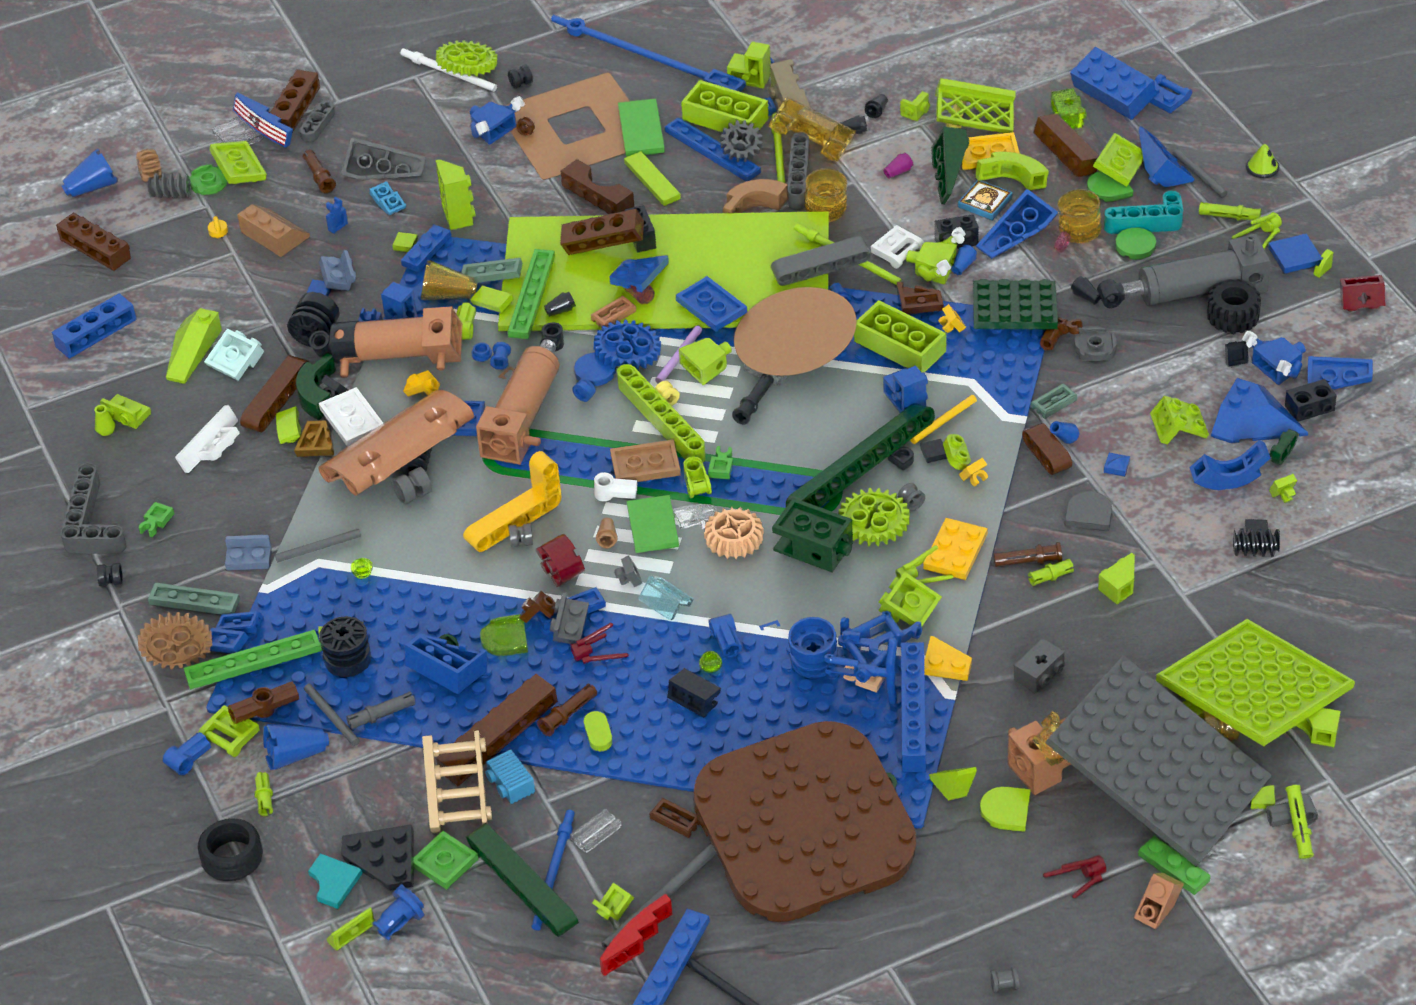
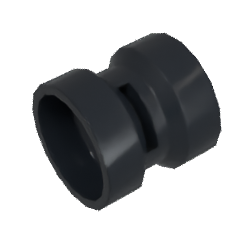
M527 65L521 66L518 70L508 71V78L514 89L521 87L524 83L530 84L533 82L531 70Z
M113 563L111 566H106L105 564L97 565L99 586H107L109 583L114 585H121L123 583L120 563Z

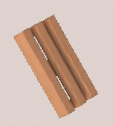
M622 296L591 314V320L593 322L596 321V324L598 326L601 325V328L602 326L608 327L609 322L614 325L616 320L621 321L636 312V306Z

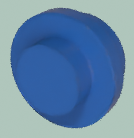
M477 343L471 351L472 358L480 362L486 361L491 358L492 349L486 343Z

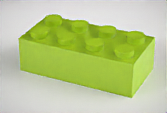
M702 80L697 82L681 102L682 120L723 132L724 128L728 129L729 123L736 125V120L740 124H743L744 120H746V125L754 123L753 129L759 128L760 130L769 119L768 100Z
M880 300L856 321L854 342L906 368L917 366L921 373L926 372L946 352L945 332Z

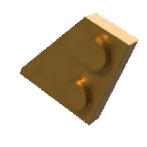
M326 420L307 421L294 449L297 457L334 455L330 429Z

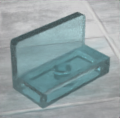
M649 576L639 596L641 602L668 620L675 618L680 606L690 607L694 600L662 577Z

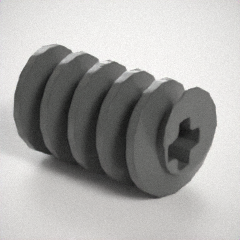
M155 173L153 178L149 177L148 179L149 196L152 198L155 196L162 198L163 195L166 198L171 196L173 198L178 196L185 198L187 196L189 198L191 194L189 175L185 174L184 179H182L181 174L178 173L177 178L174 179L173 173H170L169 179H167L165 173H162L161 178H159L158 173Z

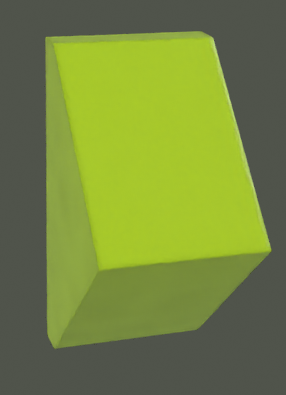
M976 767L945 770L929 774V779L949 801L967 796L977 770Z

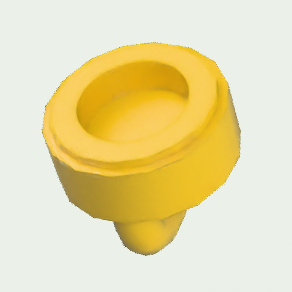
M214 216L213 221L208 225L209 235L213 238L225 236L228 233L227 223L223 220H218V217Z

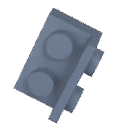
M343 250L340 258L321 256L319 265L326 288L349 291L351 284L355 282L356 272L353 271L352 259L349 257L348 250Z
M269 535L226 537V570L270 568L272 547Z

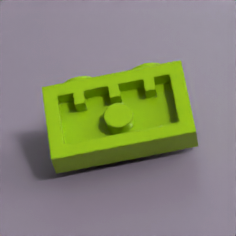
M116 394L110 401L104 398L100 400V405L107 407L113 420L135 429L151 415L150 407L119 394Z

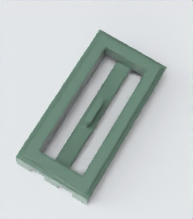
M1061 384L1032 401L1031 408L1033 410L1036 409L1038 414L1042 413V417L1046 419L1075 402L1077 394L1065 384Z

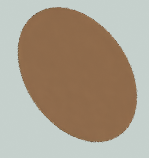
M815 287L785 290L763 299L744 315L735 331L734 347L741 361L755 371L777 376L805 373L827 364L848 346L855 333L856 314L852 305L843 296L833 291Z

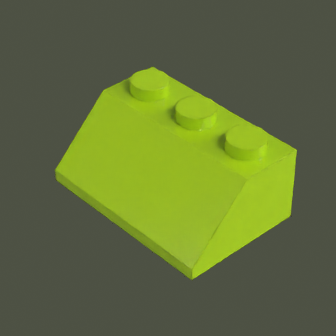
M440 159L435 160L441 204L450 230L472 226V217H475L474 206L470 203L474 200L472 191L468 188L472 186L469 174L466 175L461 166Z

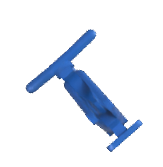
M884 611L882 615L851 629L849 628V618L843 617L840 621L838 644L842 646L843 650L849 651L854 659L826 654L825 662L853 666L854 669L826 666L825 673L854 676L861 683L868 681L871 676L886 677L888 701L892 705L896 704L898 701L895 686L897 647H901V643H905L910 638H920L922 634L921 622L917 621L909 628L901 630L892 618L891 612ZM885 621V623H883V624H881V625H879V626H877V627H875V628H873V629L870 630V628H872V627H874V626H876V625H878V624H880V623H882V622ZM883 631H886V633L883 635H880L874 639H869ZM888 642L887 651L878 649L881 644ZM861 647L869 648V653L873 659L870 665L861 654ZM886 660V668L880 667Z

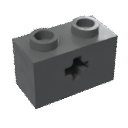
M1041 639L1014 665V681L1037 693L1042 687H1046L1052 677L1062 672L1065 667V651L1045 639Z

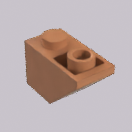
M1154 873L1134 918L1157 929L1174 907L1184 883L1165 873Z

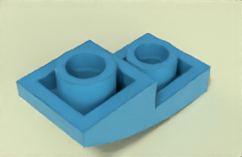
M387 181L369 189L371 197L388 215L406 208V204L398 192H394Z

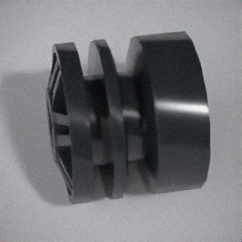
M305 293L301 296L288 321V332L297 342L311 347L309 339L314 332L320 330L330 334L332 324L337 322L340 315L337 304L330 297L322 293Z
M349 616L329 620L319 633L325 667L330 673L339 677H352L362 673L371 662V651L365 625L359 619Z

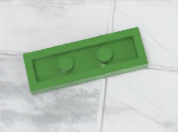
M1155 836L1138 850L1139 857L1162 873L1184 883L1183 888L1193 895L1197 894L1210 882L1211 875L1200 867L1194 866L1184 856Z

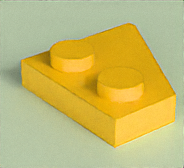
M930 636L924 660L925 675L968 681L972 658L938 638Z

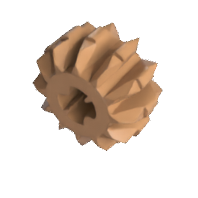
M144 149L137 152L136 160L141 179L144 182H148L149 177L153 178L155 173H158L159 178H161V166L156 151L154 149Z

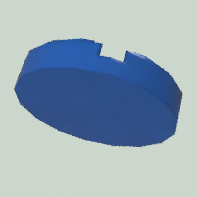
M595 352L583 355L576 361L574 373L578 381L580 379H587L594 386H600L614 378L616 367L611 369V364L604 365V360L599 361V356H596Z

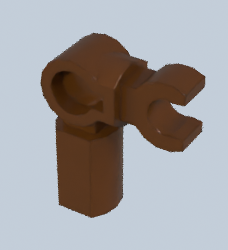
M1058 317V329L1046 330L1040 341L1041 347L1044 350H1053L1061 335H1067V333L1079 334V328L1083 327L1082 320L1073 319L1068 321Z

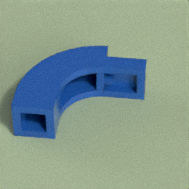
M1258 440L1244 454L1235 459L1219 461L1204 454L1189 468L1194 483L1212 490L1233 489L1244 486L1261 476L1259 468L1271 457L1266 444Z

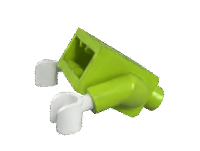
M961 227L953 230L951 237L942 242H924L919 252L908 251L906 261L915 263V274L922 277L927 282L934 281L945 285L957 255L956 244L964 242L965 232Z

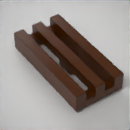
M662 798L649 813L650 819L687 838H690L691 832H695L697 825H700L695 813L665 798ZM662 807L672 811V813L662 809ZM680 816H682V817H684V818H686V819H688V820H690V821H692V822L690 823V822H688V821H686V820L680 818Z

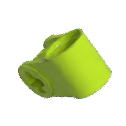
M698 457L687 458L684 461V479L689 497L694 498V495L703 493L712 494L710 479L706 474L702 460Z

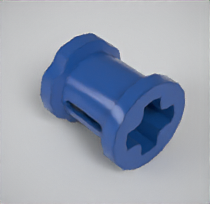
M497 342L493 345L494 354L490 358V365L495 369L503 370L508 367L507 358L511 354V347L505 342Z

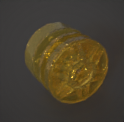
M830 168L818 169L808 175L805 181L806 212L829 211V222L842 217L847 209V179L841 172Z
M1077 189L1063 194L1059 199V230L1065 240L1072 243H1085L1096 239L1101 233V204L1099 197L1094 192Z

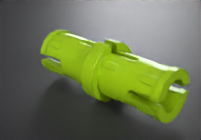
M1066 559L1053 565L1051 563L1046 564L1042 569L1029 572L1028 577L1031 578H1028L1032 586L1051 580V582L1055 581L1057 577L1074 572V568L1070 569V567H1074L1070 559Z

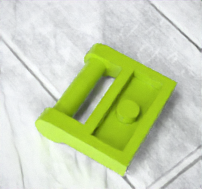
M224 705L199 729L198 733L201 732L206 736L207 740L225 749L227 754L232 757H236L239 755L241 748L260 729L259 724L250 719L234 724L230 718L228 707ZM216 728L235 740L231 743L212 731Z

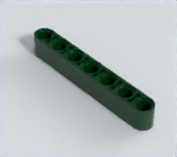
M487 823L466 836V840L472 850L478 853V856L557 937H560L579 923L573 910Z

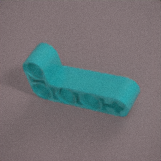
M1176 191L1165 192L1163 194V202L1159 205L1109 207L1104 213V230L1109 234H1119L1128 228H1142L1150 232L1177 231L1182 228L1183 222L1181 195Z

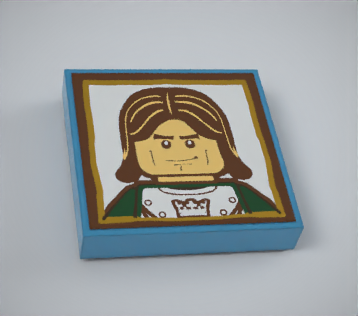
M977 180L958 201V208L993 220L1012 199L1013 192Z

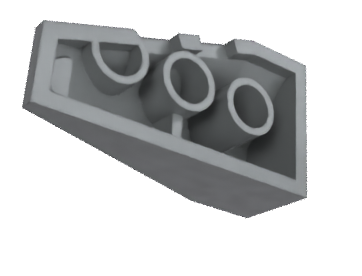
M351 137L341 175L359 180L422 176L427 157Z

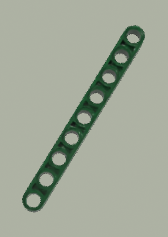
M919 404L910 405L790 494L786 500V507L793 498L817 507L823 506L930 426L935 419L934 409Z

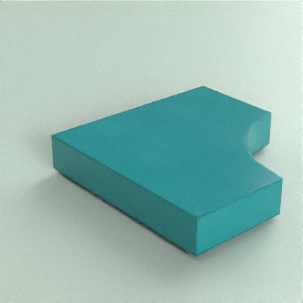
M321 853L308 870L309 876L315 879L320 887L317 901L339 909L362 876V869Z

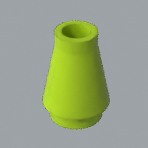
M105 405L96 406L94 409L95 431L99 435L108 436L114 432L115 422Z

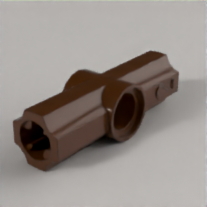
M293 681L273 689L261 687L253 692L252 697L227 706L228 712L234 724L255 716L267 718L274 713L275 708L299 700V693Z

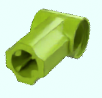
M463 303L461 306H458L456 313L463 324L462 339L472 340L476 308L470 303Z

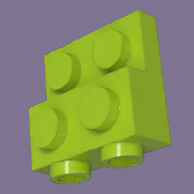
M904 572L900 579L895 577L889 588L892 590L890 594L887 592L883 594L878 602L881 604L878 611L881 613L884 611L891 612V616L896 623L901 619L912 626L918 621L921 622L922 627L942 596Z

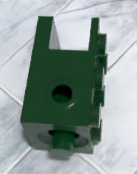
M795 498L790 501L772 526V533L782 536L774 546L773 551L832 573L844 555L849 556L852 550V519Z

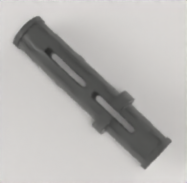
M411 691L372 707L368 705L364 710L346 716L347 723L351 730L369 722L373 724L377 719L414 706L416 704Z

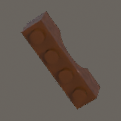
M576 159L561 170V183L565 189L584 198L594 206L604 210L607 214L623 212L625 209L635 207L634 194L631 190L621 184L613 186L594 184L592 182L591 167Z

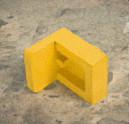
M427 370L409 376L403 392L408 397L423 391L429 395L439 389L440 383Z

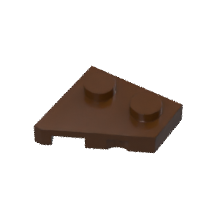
M897 282L902 312L914 314L942 311L944 308L940 290L926 289L917 285L914 288L904 287L903 282Z

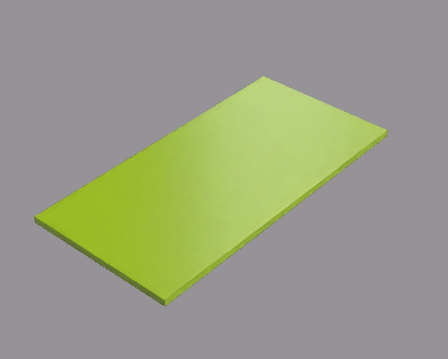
M829 211L649 215V218L655 229L656 249L637 253L633 242L573 255H568L560 245L562 224L604 215L509 217L505 259L521 258L523 265L519 278L503 279L502 291L512 294L514 299L502 313L499 312L498 331H508L534 249L554 250L555 258L531 331H542V327L551 322L559 323L563 330H602L601 325L598 326L596 321L593 322L591 320V314L622 296L636 306V312L619 321L621 324L624 323V320H627L630 324L635 320L636 325L643 323L644 328L650 326V329L694 328L695 326L710 328L676 301V294L706 276L745 304L747 312L763 299L785 290L801 287H815L828 290L829 273L781 286L778 284L770 266L777 259L822 247L823 245L817 242L813 243L807 240L806 236L794 230V226L796 223H799L808 229L813 228L820 232L821 236L829 239ZM668 255L669 263L643 292H637L636 286L630 285L631 288L626 289L622 286L610 284L609 276L623 261ZM569 291L576 306L572 308V311L549 317L544 309V305L562 292L566 293ZM744 315L723 328H737Z

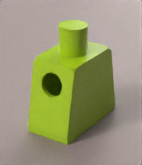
M705 338L679 348L680 365L702 385H705L726 369V355L731 353L732 349L726 341L717 345L710 338Z

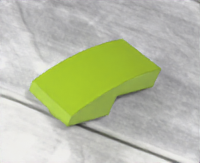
M296 406L276 413V426L280 444L285 442L293 443L301 435V427L298 422L299 412Z

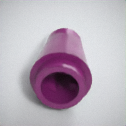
M900 153L883 169V172L890 179L911 170L913 161L907 153Z

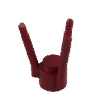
M613 623L603 626L570 645L575 661L582 659L583 664L590 661L625 658L629 654L618 653L589 656V654L593 653L591 644L605 638L607 634L603 632L611 628Z
M1097 855L1086 860L1063 864L1060 869L1044 873L1043 877L1046 878L1081 869L1086 878L1090 877L1092 879L1072 895V898L1075 899L1092 885L1102 881L1101 875L1106 873L1107 869L1103 858Z

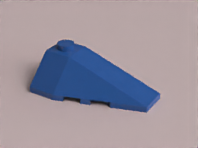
M1026 189L981 239L976 248L993 259L1045 229L1059 212Z

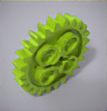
M465 40L462 42L455 41V43L448 42V45L443 44V47H439L436 50V62L438 66H441V69H446V72L453 71L454 75L460 73V76L467 74L469 77L471 74L478 76V73L485 75V72L490 73L491 70L495 69L497 66V54H495L496 51H492L491 47L486 48V44L480 45V42L473 44V41L466 43Z
M869 488L867 493L861 489L860 495L853 492L852 498L846 497V503H841V509L838 510L839 515L852 519L853 541L859 539L860 545L864 541H867L868 546L872 542L879 546L881 541L887 545L888 539L895 542L896 535L902 537L903 531H907V525L910 523V510L907 509V503H903L902 497L897 498V493L889 495L888 489L884 493H881L880 488L876 492Z

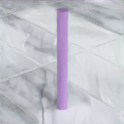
M695 326L679 348L693 343L702 332V328ZM679 348L656 377L655 381L658 384L665 381L679 362Z

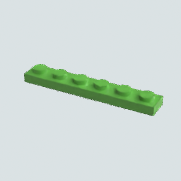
M534 249L508 329V337L529 339L555 258L554 250Z
M311 630L183 669L191 690L322 651L316 631Z

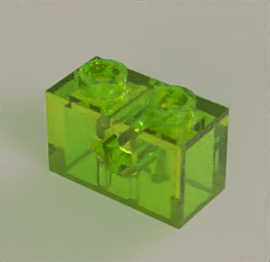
M1074 88L1052 91L1051 109L1053 114L1057 113L1072 129L1082 128L1084 119H1086V110L1081 106V98L1079 95H1076Z

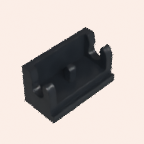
M684 668L669 680L667 698L704 718L718 704V701L713 699L720 694L721 688Z

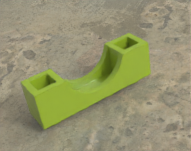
M1322 708L1297 724L1296 727L1302 729L1308 735L1311 743L1335 747L1341 711Z

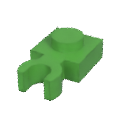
M720 446L716 447V457L711 456L709 478L730 479L733 467L731 447L725 453L721 452Z
M154 502L143 516L144 521L139 525L140 534L148 530L150 537L155 536L157 533L156 528L165 527L175 514L174 509Z

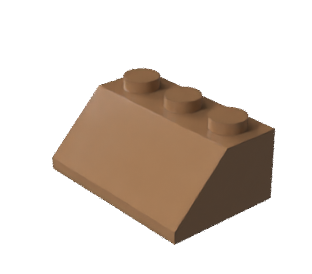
M251 204L237 214L241 233L280 257L310 237V233L268 208Z

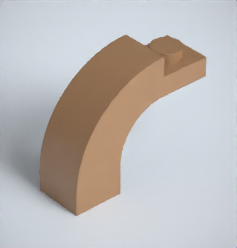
M757 179L741 183L727 193V203L723 207V213H742L746 209L755 206L769 207L779 211L788 200V184L770 179Z

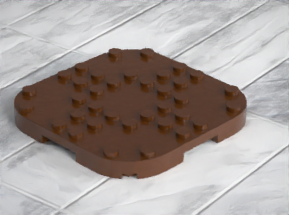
M832 721L816 722L731 751L708 762L702 768L695 781L694 809L706 837L709 836L724 867L725 877L740 905L754 916L759 914L768 917V921L773 922L799 919L820 911L821 906L860 891L868 894L894 884L908 872L913 861L916 848V832L913 823L870 741L861 732L849 725Z

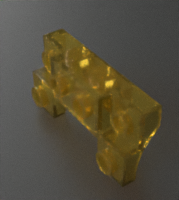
M786 97L768 126L778 134L786 135L790 130L796 133H806L810 140L823 146L821 154L837 162L844 155L846 148L852 142L856 131L789 97Z

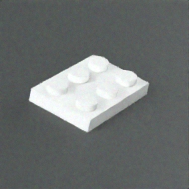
M357 387L319 403L321 412L347 447L383 424Z

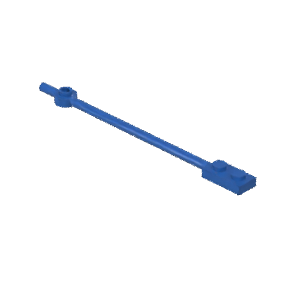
M553 15L551 18L552 22L567 27V32L570 35L580 36L581 34H586L702 78L705 82L741 92L746 87L745 80L713 69L708 73L585 26V21L580 18L567 20L557 15Z

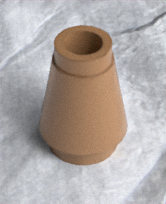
M603 518L596 534V541L602 548H611L618 540L614 521L611 518Z

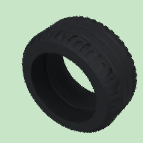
M228 818L217 821L204 830L198 841V854L203 869L209 876L218 880L236 881L247 877V875L256 870L262 860L263 849L259 833L251 823L242 819ZM229 842H242L248 845L244 851L233 857L222 858L213 855L218 847Z

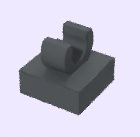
M630 556L622 558L623 567L614 570L616 578L620 580V584L625 585L629 581L634 587L643 584L638 568Z

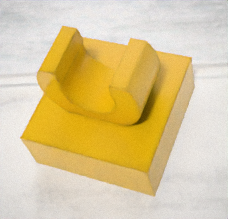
M949 304L942 309L946 316H942L938 321L946 333L951 332L954 327L959 332L966 328L959 314Z
M982 457L967 466L959 473V476L963 481L970 478V483L975 487L980 483L976 476L981 477L982 481L988 478V474L982 470L987 466V463Z

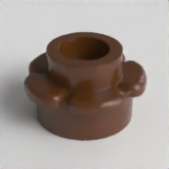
M523 117V119L520 118L518 120L516 128L521 135L525 136L533 133L535 125L530 118Z

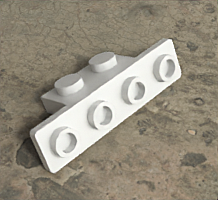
M225 405L176 455L175 458L185 473H189L201 460L214 461L218 459L225 448L232 445L234 439L240 434L237 428L233 427L238 422V419L229 405Z

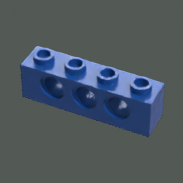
M120 293L52 331L55 347L69 359L137 320L133 304Z

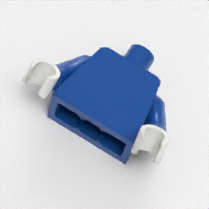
M520 96L514 98L508 106L498 105L493 102H488L481 108L477 105L473 106L470 109L472 136L474 138L481 137L490 145L514 129L517 125L515 112L525 105Z
M1246 331L1242 340L1246 342L1249 348H1253L1252 364L1277 385H1280L1289 377H1298L1302 368V354L1306 351L1302 342L1292 345L1282 337L1272 341H1262L1258 339L1255 333Z

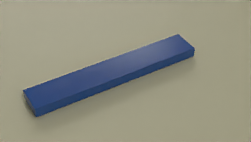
M679 117L665 126L666 133L746 182L761 173V167L748 159L747 162L743 158H740L739 162L736 161V157L729 159V153L724 155V148L720 147V142Z

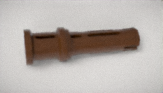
M306 150L307 155L303 153V159L313 172V180L319 184L318 187L321 192H332L336 187L335 180L330 177V172L323 168L314 151Z
M1060 542L1048 546L1038 544L1033 549L993 553L995 567L1028 562L1043 564L1046 561L1054 560L1062 562ZM1024 555H1025V557H1021V558L1007 559L1008 557H1016V556H1024Z
M588 683L564 704L553 707L551 713L546 717L538 719L537 725L540 731L546 736H552L555 729L560 725L567 724L569 717L597 696L596 688Z

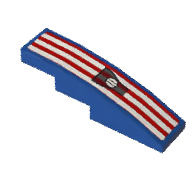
M240 93L235 94L233 111L244 122L273 142L285 148L290 146L292 128L280 123L281 118L269 113L268 107Z

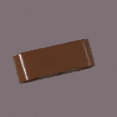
M1044 423L1022 431V437L1026 446L1050 475L1072 467L1070 454Z

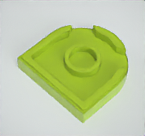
M997 787L989 790L981 799L980 813L982 818L994 828L1025 832L1030 789Z

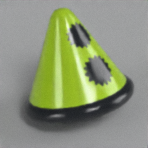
M1263 144L1252 158L1247 161L1246 169L1254 177L1269 178L1278 173L1280 166L1268 145Z

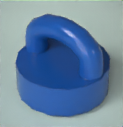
M580 379L572 388L575 397L583 402L589 401L596 392L595 386L587 379Z

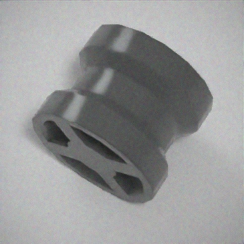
M914 483L905 484L898 492V498H903V503H907L909 510L918 509L925 501V494L918 490Z

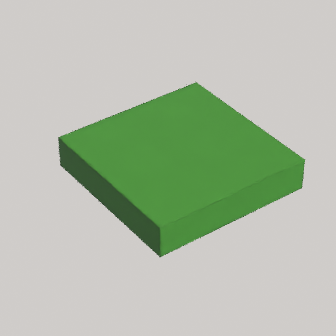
M442 831L414 857V868L447 890L479 858L478 853Z

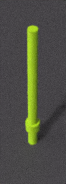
M773 113L771 132L774 134L777 181L785 183L781 136L783 125L780 122V114Z
M796 223L794 226L795 231L806 236V239L813 243L817 242L823 246L834 243L821 236L820 232L813 228L808 229L799 223ZM869 261L858 264L896 286L897 282L902 281L901 278Z

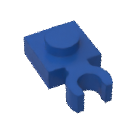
M334 197V204L326 203V208L330 211L326 215L328 231L333 234L348 224L346 209L342 207V200Z

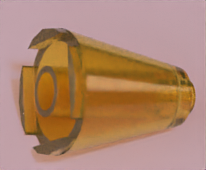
M427 260L420 300L471 298V294L474 295L476 293L477 283L473 282V277L432 260Z

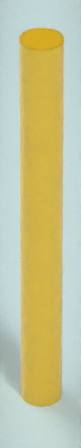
M970 395L934 420L930 426L910 441L913 444L918 443L977 401L976 397Z

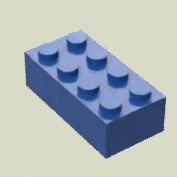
M1094 47L1070 72L1074 87L1130 120L1157 95L1153 79L1097 47Z

